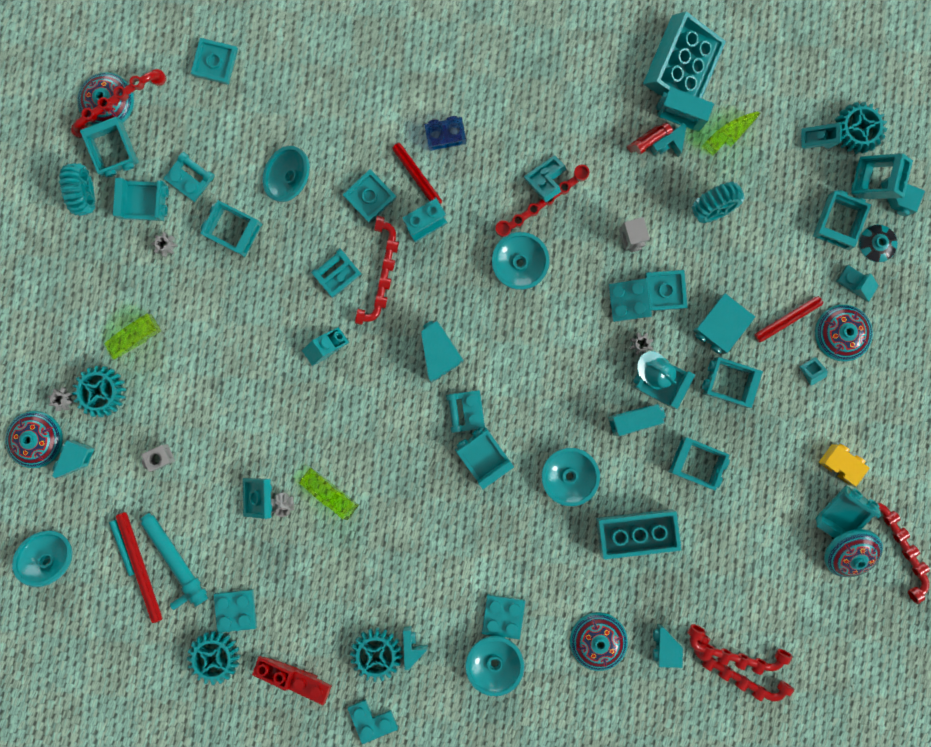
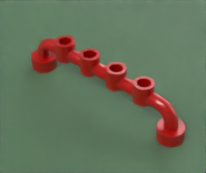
M154 69L141 77L132 76L128 86L125 88L121 86L116 87L113 91L114 95L108 99L105 97L99 98L98 106L92 110L90 108L83 109L82 116L71 127L72 134L77 138H83L80 130L87 128L85 125L87 122H95L99 114L104 111H111L114 104L120 100L126 101L129 94L135 90H142L145 83L150 80L156 86L163 85L166 82V75L160 69Z
M583 164L578 165L574 170V176L567 182L563 181L559 185L560 189L564 185L567 187V190L561 189V192L554 196L552 201L545 202L541 199L536 204H530L528 209L522 214L515 215L512 221H499L495 228L496 234L500 237H506L512 229L521 227L526 219L531 216H537L540 209L546 205H552L554 200L561 194L566 195L570 188L579 181H585L590 174L589 168ZM530 208H536L537 212H531ZM519 218L522 222L520 224L515 223V219Z
M377 216L374 231L382 232V229H385L389 233L374 309L371 314H365V310L358 309L355 324L363 325V321L371 322L376 320L380 315L381 308H386L388 297H384L385 289H390L391 279L388 278L389 271L394 269L395 260H392L393 252L397 253L399 242L396 241L395 228L390 223L384 221L385 217Z
M878 503L880 512L884 516V522L891 528L895 541L903 549L904 557L912 565L913 573L921 581L920 588L913 587L908 590L911 600L919 604L925 600L924 595L929 590L930 582L926 573L930 572V569L925 562L919 563L916 558L920 555V551L915 545L910 546L907 539L910 538V534L905 528H899L897 522L901 519L898 513L895 511L890 512L886 505Z
M691 624L688 630L690 645L694 650L700 652L699 655L703 659L710 660L712 656H716L717 661L723 665H728L729 661H734V665L741 670H745L748 665L758 675H762L764 670L777 671L784 664L789 665L793 658L786 650L778 649L774 656L777 661L772 664L766 663L760 658L752 659L742 653L734 654L725 648L720 650L707 643L704 645L699 644L698 640H702L706 632L699 625Z
M704 635L702 640H698V643L708 644L711 639ZM694 650L695 655L703 661L701 665L709 671H712L713 668L720 671L718 675L726 681L732 678L736 681L735 686L742 691H746L749 688L753 691L752 696L759 701H762L764 698L772 702L780 701L786 695L791 697L795 691L791 685L781 680L777 686L779 691L774 694L770 693L746 676L740 675L729 666L719 663L714 657H711L710 660H705L699 655L700 652Z

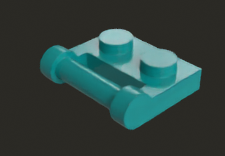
M182 152L163 179L196 202L215 175L210 171L207 172L191 160L187 153ZM184 164L203 177V180L201 182L197 181L181 168Z
M341 248L321 267L311 271L332 298L362 275ZM343 259L344 263L325 279L322 277L326 271Z
M480 390L446 395V400H449L452 427H450L451 433L476 430L480 427L482 429L485 428ZM456 399H462L465 425L462 426L459 424Z

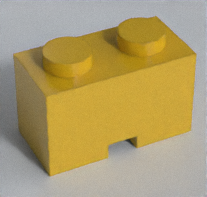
M831 444L818 463L830 472L839 473L837 477L848 485L857 487L870 469L865 465L866 461L857 455L853 456L850 454V449L842 444Z

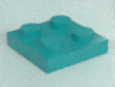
M200 38L190 74L194 77L229 85L238 52L237 46Z
M371 169L343 194L345 199L369 224L397 198Z
M685 270L645 273V278L648 279L652 311L688 308Z
M647 278L609 284L613 322L652 317Z
M243 478V517L271 518V479Z
M253 589L214 594L217 633L257 628Z
M487 594L482 634L520 640L526 601Z

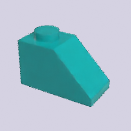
M890 177L881 181L882 189H887ZM907 184L904 198H887L891 209L896 210L897 214L901 216L912 215L918 211L925 190Z

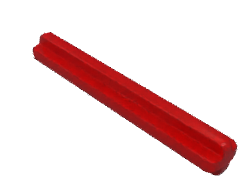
M401 143L395 144L392 147L393 152L428 200L432 201L437 198L441 205L442 199Z
M819 296L814 297L755 333V339L759 343L763 342L822 306L823 301Z

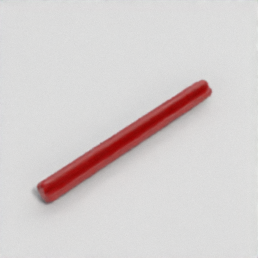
M126 512L116 515V520L152 623L159 622L163 617L128 514Z

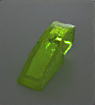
M758 111L749 113L725 124L702 147L712 156L725 142L732 147L761 113Z
M147 313L120 330L104 344L113 360L147 342V339L161 332V329L153 315Z
M309 468L298 482L341 519L348 520L359 506L352 498L313 468Z

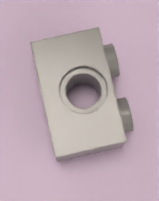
M644 217L624 222L619 228L625 251L630 250L632 253L642 250V247L650 240Z

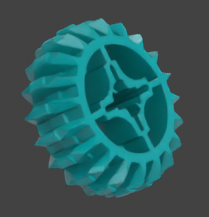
M865 101L861 104L855 102L852 105H847L845 109L839 112L835 121L842 123L841 141L843 144L841 148L848 146L847 152L853 150L854 154H858L860 151L862 154H865L868 151H873L875 147L882 143L881 141L886 137L883 133L888 128L884 127L887 121L882 120L884 114L878 113L880 108L874 110L873 104L867 106ZM853 115L852 125L848 127L849 117ZM873 129L872 137L868 141L869 130Z
M71 163L63 166L60 169L59 184L67 209L71 214L79 216L93 213L96 200L92 177L89 175V171L81 163Z
M726 182L725 184L713 187V189L707 190L706 193L702 194L692 204L693 214L699 223H710L723 218L743 203L745 199L744 192L741 186L735 182Z
M95 366L94 369L89 367L87 372H80L82 378H75L79 383L72 385L74 388H77V391L71 393L77 395V398L74 400L75 403H80L77 408L84 409L83 413H90L91 417H96L97 415L98 417L110 416L112 414L111 411L117 412V406L123 405L119 399L126 398L125 395H121V391L127 390L120 386L125 383L124 380H119L121 375L115 374L114 369L109 370L106 366L102 368ZM103 376L102 380H99L97 384L90 383L93 378ZM110 384L112 387V394L109 392ZM95 388H101V390L99 391H101V394L103 395H98L99 392H97V389ZM86 390H88V392H89V397H88V398H87ZM101 399L108 400L102 407L95 406Z
M371 628L368 630V635L363 631L361 633L362 638L356 637V643H353L351 646L354 650L350 652V656L355 657L351 659V664H357L354 667V671L360 669V677L366 674V681L369 680L370 676L373 677V682H376L378 677H380L381 681H384L385 675L391 678V672L396 673L398 670L396 666L401 665V661L398 659L403 657V654L399 653L402 650V646H395L399 643V640H391L394 636L393 633L386 636V629H384L382 634H379L380 628H376L375 634H373ZM375 640L382 642L378 646H373L372 644L367 643ZM387 646L392 653L391 662L387 660L388 657L384 654ZM361 648L366 650L365 653L369 657L366 664L361 657ZM376 651H380L379 658L377 656V658H374L372 660L374 654L373 652L376 653ZM375 664H379L382 667L385 666L382 669L371 668Z
M212 631L211 635L205 632L203 636L200 635L196 638L197 641L192 642L191 646L193 648L188 650L190 656L187 657V661L192 662L188 665V668L194 669L191 675L196 673L199 675L197 681L204 678V684H207L209 680L211 685H215L217 681L221 684L224 682V679L229 680L231 678L230 674H235V668L239 666V662L236 660H239L241 655L235 654L239 651V647L233 648L236 641L233 640L230 643L228 641L230 635L223 638V632H220L218 636L216 631ZM212 643L219 646L216 649H211L203 645ZM223 650H225L227 654L228 662H226V659L222 655ZM216 652H218V653L216 654V659H215V661H213L211 664H209V663L211 662V660H212V659H211L212 655H214ZM200 656L204 659V666L201 664ZM216 667L218 669L221 668L223 671L211 672L209 669Z

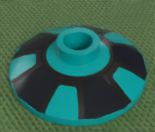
M872 225L863 231L859 246L862 254L867 259L873 262H884L895 254L898 241L895 233L889 227ZM879 239L883 240V246L879 244Z

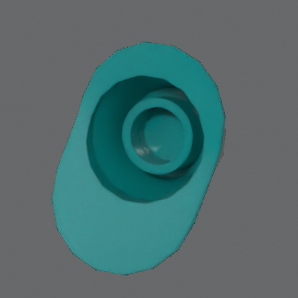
M648 351L639 358L637 362L638 375L652 388L657 390L677 383L675 381L676 369L661 354L656 351Z

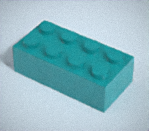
M673 509L596 518L600 556L603 560L682 551L677 511Z

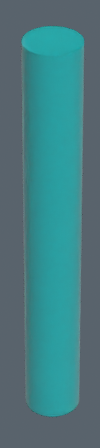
M117 520L111 521L109 525L128 576L134 575L135 573Z

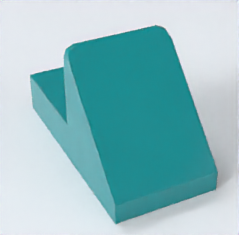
M842 123L802 128L801 148L807 149L823 146L826 149H830L841 143Z
M682 124L671 134L653 144L650 148L652 154L660 153L662 155L671 147L677 157H679L683 150L686 125Z
M849 265L845 266L836 280L837 283L867 302L870 301L879 287L872 274L864 275Z
M412 626L404 627L405 670H409L428 649V645L413 646V644H416V632H412Z

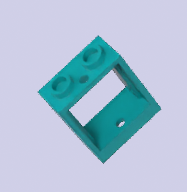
M670 87L668 92H664L656 106V110H659L657 117L678 125L685 124L686 128L700 132L708 122L715 103Z
M114 117L80 130L97 174L106 178L117 175V171L122 169L123 171L135 168V164L139 163L121 119ZM118 130L129 159L105 167L94 139Z
M904 153L860 156L851 193L863 199L904 198L913 160ZM892 166L887 189H868L873 168Z
M835 190L827 197L813 237L846 250L855 248L872 204L867 203L863 198L848 196V193L845 191ZM834 202L858 211L849 236L825 227Z
M217 200L216 204L214 203L210 208L208 219L202 223L200 234L246 257L262 223ZM224 210L249 222L236 247L212 235Z
M721 357L711 360L708 365V371H710L708 379L705 378L702 384L703 394L744 408H752L763 371ZM719 365L749 374L741 400L712 391Z
M651 404L610 416L608 419L613 435L622 436L663 424L665 412L659 404Z
M682 437L668 472L716 491V488H719L722 484L723 477L721 476L723 471L729 466L730 459L728 458L730 454L690 438ZM691 445L719 456L709 482L681 472Z

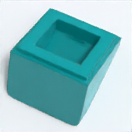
M816 357L799 366L810 386L827 377L828 370Z

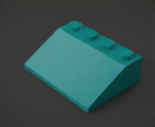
M687 11L672 15L643 85L661 96L672 87L702 98L726 41Z

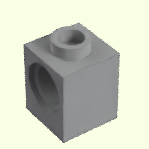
M168 444L160 445L141 454L143 458L142 464L149 472L156 471L175 462ZM155 454L160 456L158 464L154 461Z

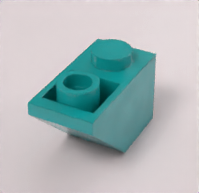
M337 327L313 339L302 352L310 364L314 366L347 345L349 341L341 329Z
M67 440L60 449L61 455L59 460L53 466L54 473L52 477H64L87 467L95 448L75 440Z
M657 624V629L653 630V640L656 641V649H653L652 653L653 661H656L659 667L683 668L682 646L661 624Z

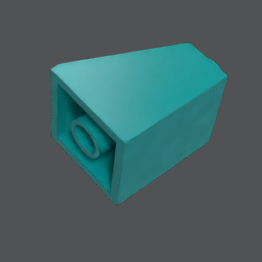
M431 320L423 326L424 330L421 331L428 378L433 383L463 363L464 360L439 322Z

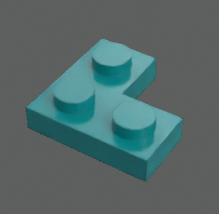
M554 155L525 175L524 178L531 188L547 202L561 192L559 185L553 179L567 169Z
M366 699L347 708L362 745L398 730L392 710L373 717Z

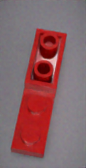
M262 656L258 657L252 673L253 676L284 691L289 689L320 705L326 703L332 685L317 679L318 676Z

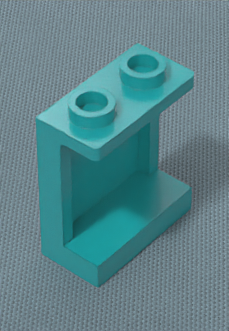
M115 178L113 216L118 219L164 221V217L168 214V207L165 205L166 197L169 196L167 184L162 180L142 182Z
M437 198L403 217L405 227L414 242L419 241L447 224L444 218L446 213Z
M724 293L716 300L717 303L699 326L693 330L696 333L695 337L702 342L707 341L712 345L710 348L717 354L728 353L756 317Z
M674 366L676 369L675 381L677 383L667 388L657 390L652 388L638 373L633 383H635L634 388L673 409H678L695 374Z
M480 427L472 433L473 436L471 438L461 440L456 445L455 451L481 488L485 489L513 469L514 466L488 429Z
M846 485L816 517L817 527L833 538H836L847 531L862 529L874 516L879 518L881 516L880 506L874 500H868L863 497L862 493L856 488L851 489Z

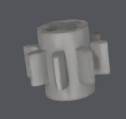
M163 232L162 236L155 235L156 240L151 243L156 247L154 252L157 254L161 253L163 257H167V253L174 255L173 249L178 247V245L173 243L175 237H168V234Z
M638 332L636 333V339H630L633 342V346L629 347V349L634 348L636 350L635 355H638L640 352L644 354L647 349L653 350L650 343L654 340L647 338L648 333L641 336ZM643 340L645 347L639 348L640 344L637 342Z
M61 388V390L53 389L54 393L48 396L51 402L49 406H56L55 411H61L62 408L69 410L68 405L75 403L71 398L73 394L66 393L67 388Z
M278 493L275 495V499H271L272 513L279 517H285L289 515L290 510H294L293 497H289L287 493Z

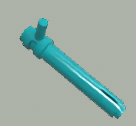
M151 513L143 516L140 519L141 526L182 586L181 590L184 594L170 603L171 609L175 610L187 601L190 604L193 603L196 607L207 600V591L205 588L202 589L200 580L194 577L156 517L151 515Z

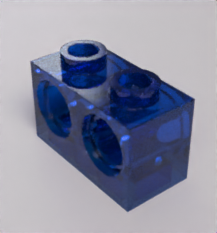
M450 116L443 121L431 120L428 124H424L429 151L466 144L462 117ZM456 127L460 131L457 134H451L449 132L450 129ZM438 131L441 135L438 138H433L431 133Z

